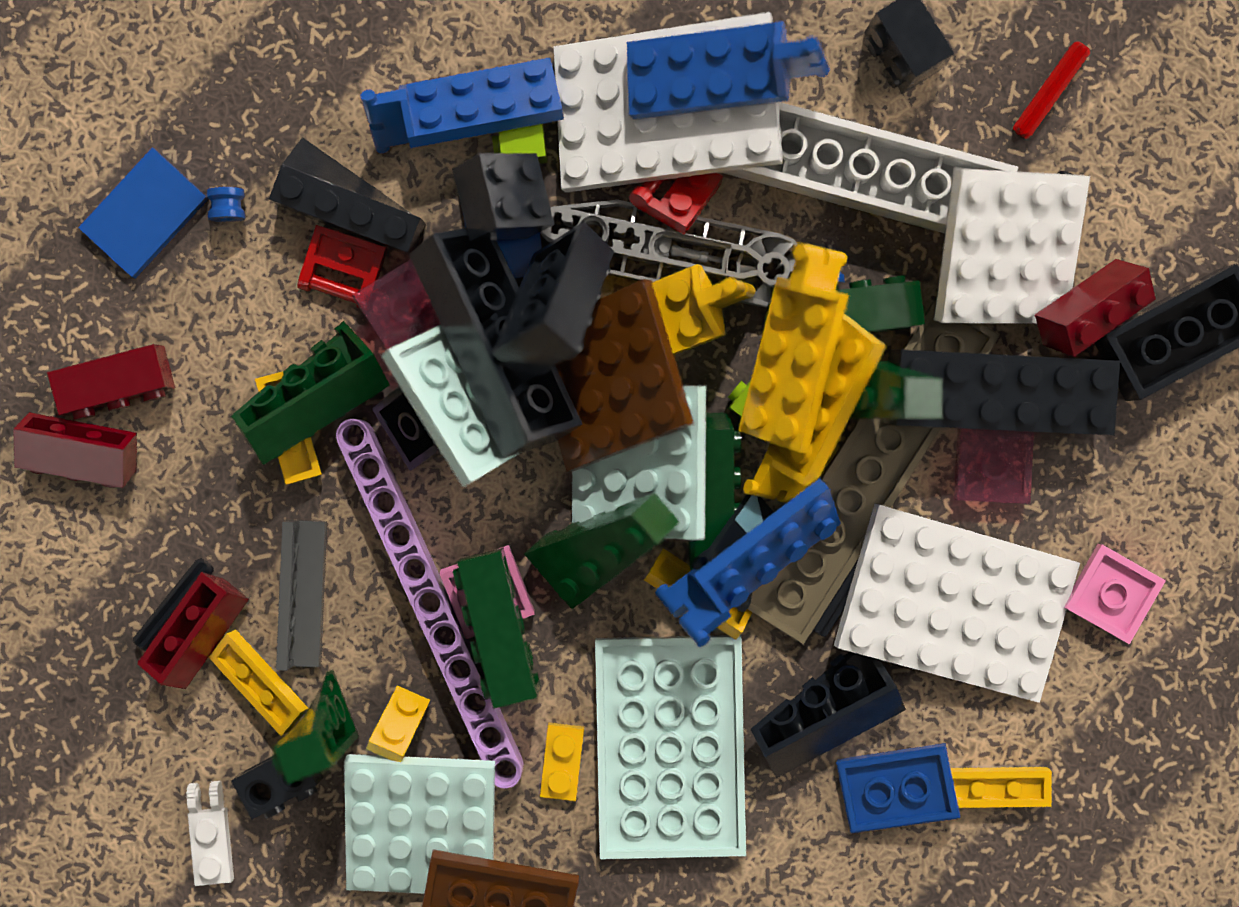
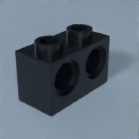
M271 756L239 773L231 782L251 820L262 814L265 819L276 815L286 808L283 803L294 797L300 802L318 791L316 785L324 777L321 772H317L304 777L303 781H294L287 784L284 774L280 775L277 772ZM257 783H263L270 788L271 798H263L257 793Z

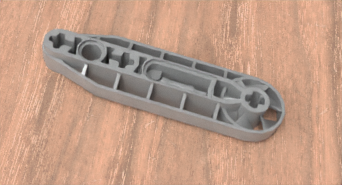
M611 200L553 206L550 208L554 222L556 217L562 218L563 225L574 228V220H578V224L584 221L588 226H599L603 230L602 239L606 243L609 240V227L615 228L614 236L625 238L627 232L634 233V240L639 241V243L632 244L630 249L624 248L623 241L612 239L613 246L611 248L614 250L613 256L623 258L620 272L610 270L608 275L635 281L648 279L654 282L660 279L662 267L684 270L696 265L669 259V252H671L672 256L696 259L705 263L707 260L721 263L720 269L702 266L707 276L724 280L733 278L751 284L754 288L758 283L761 285L752 298L739 301L749 305L767 307L768 301L772 299L777 277L790 279L788 276L793 270L796 259L793 250L787 257L784 256L790 247L794 249L795 245L798 244L794 239L785 235L703 217H697L694 221L695 223L705 224L702 237L687 233L683 235L680 232L670 230L671 227L668 225L667 229L635 223L637 210H641L627 201ZM619 206L633 209L631 222L599 215L600 208ZM595 209V213H594V214L587 213V212H582V211H577V210ZM709 225L740 232L738 244L706 238ZM551 227L540 233L548 243H551L569 230L561 228L558 234H553ZM745 233L759 236L752 239L746 246L743 245ZM672 241L723 251L724 254L723 257L708 255L709 252L692 250L678 245L670 246ZM730 253L739 255L735 264V272L728 271ZM627 259L659 266L657 278L653 279L624 273ZM771 262L778 265L776 270L781 269V274H777L773 280L766 277L768 272H763V267H767Z

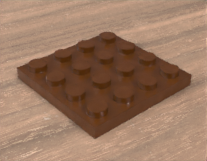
M642 279L599 299L595 303L591 314L592 322L584 333L581 351L573 359H564L555 365L583 425L558 440L566 472L579 470L694 425L651 280Z
M433 849L422 907H574L579 875Z

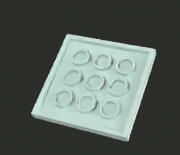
M441 325L389 349L382 355L383 360L463 487L518 455L502 458Z
M683 386L694 425L579 470L572 471V523L578 521L581 523L591 519L596 514L604 511L605 513L613 511L623 504L656 493L680 521L664 538L705 539V386Z
M346 755L344 761L346 890L425 894L433 849L494 860L495 761L404 757L401 762H397L379 755Z

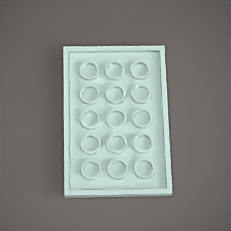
M729 635L710 636L709 642L703 647H698L690 636L595 638L600 859L746 856L741 635L736 640Z

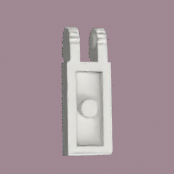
M212 781L210 783L209 797L212 809L202 810L199 784H188L186 793L195 886L231 883L234 880L228 812L227 807L224 808L222 782Z

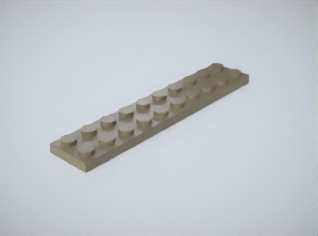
M935 297L924 314L925 325L915 328L902 349L989 354L1000 335L982 323H941L934 320L937 297ZM858 419L820 478L830 489L841 524L830 537L819 540L810 547L800 560L791 562L779 571L773 581L766 585H761L753 591L748 610L804 644L858 560L874 504L891 508L941 428L897 426L884 423V419Z

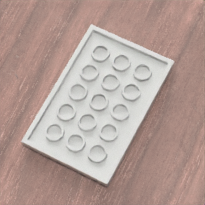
M760 13L554 46L555 80L564 120L558 121L561 189L564 192H574L783 164L778 102L634 120L629 116L626 42L772 23L773 17L771 13Z
M874 504L833 646L1040 703L1067 610L1064 606L1071 596L1080 563Z

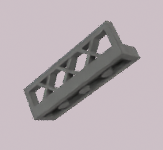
M288 520L282 522L276 670L287 671L293 666H321L328 521Z

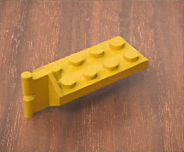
M798 243L793 249L796 259L791 278L777 277L738 431L799 453H808L849 295L835 291L841 267L847 262L846 254Z
M699 264L652 282L674 355L725 336L722 308L744 299H750L755 295L753 285L733 278H727L723 282L712 286L702 265Z
M847 315L843 316L808 453H799L770 443L754 479H748L744 483L743 489L745 494L771 500L777 498L780 502L788 503L819 479L886 347Z

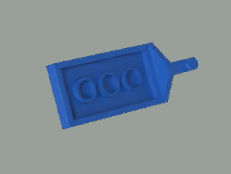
M783 21L626 42L629 116L633 120L789 101L791 78L816 75L818 77H825L830 71L819 40L814 36H810L805 40L788 42L786 26Z
M550 58L399 85L398 90L375 94L373 90H365L360 95L367 121L370 123L369 128L374 146L378 153H386L390 146L409 143L410 148L564 120Z
M819 478L700 570L692 569L670 587L663 584L656 589L655 595L673 617L677 618L684 614L679 619V624L698 647L705 646L710 640L708 634L731 617L729 612L731 608L742 605L749 597V594L761 585H766L773 581L778 572L791 562L800 560L810 547L819 540L827 539L835 532L841 522L829 487Z

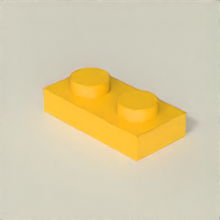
M397 686L366 749L392 761L401 762L428 708L430 699Z
M548 723L540 797L576 801L584 734L583 726Z

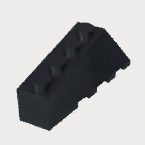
M303 137L281 164L268 198L277 206L408 256L417 248L426 225L420 217L407 211Z
M850 651L845 656L842 654L838 655L830 662L831 667L816 680L813 677L802 685L803 691L791 701L788 699L783 701L750 729L776 779L906 710L897 686L880 659Z

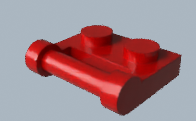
M719 173L679 177L661 201L654 198L653 194L664 180L644 182L642 186L635 187L629 195V200L636 208L685 235L721 186L723 176Z
M316 225L299 275L297 288L307 292L313 289L356 303L357 308L368 311L388 249ZM321 265L364 279L361 289L317 276V266Z

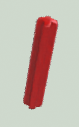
M1076 41L1069 47L1013 126L1016 134L1025 139L1033 135L1090 55V49L1087 46Z

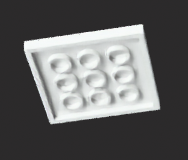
M954 169L934 320L941 323H1037L1036 313L1073 289L1090 176Z

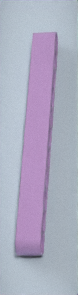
M345 420L339 425L336 432L338 445L481 760L495 761V785L505 789L513 787L521 778L524 766L522 756L500 708L493 709L491 699L485 700L486 706L480 710H475L468 705V695L477 693L483 696L480 678L485 677L480 663H475L471 643L464 636L442 579L376 433L365 420ZM354 425L361 427L364 432V439L358 446H354L348 440V431ZM369 458L374 459L379 464V473L374 479L366 477L362 469L364 462ZM382 492H388L394 498V507L390 512H384L378 506V497ZM397 525L404 526L409 531L410 538L406 545H399L393 539L392 533ZM411 559H418L424 564L425 573L423 577L414 578L409 574L407 566ZM430 592L438 596L440 600L438 610L429 611L424 607L422 598L425 593ZM439 627H450L455 632V641L451 644L441 642L437 636ZM455 660L466 661L471 669L470 674L465 677L456 675L453 672L452 663ZM486 727H494L500 732L501 739L494 743L488 742L483 738L482 730ZM503 760L510 761L514 764L516 772L509 776L503 775L498 771L497 763Z

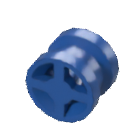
M214 187L207 189V198L211 201L208 220L215 222L245 220V211L241 208V200L245 197L244 189L237 187Z

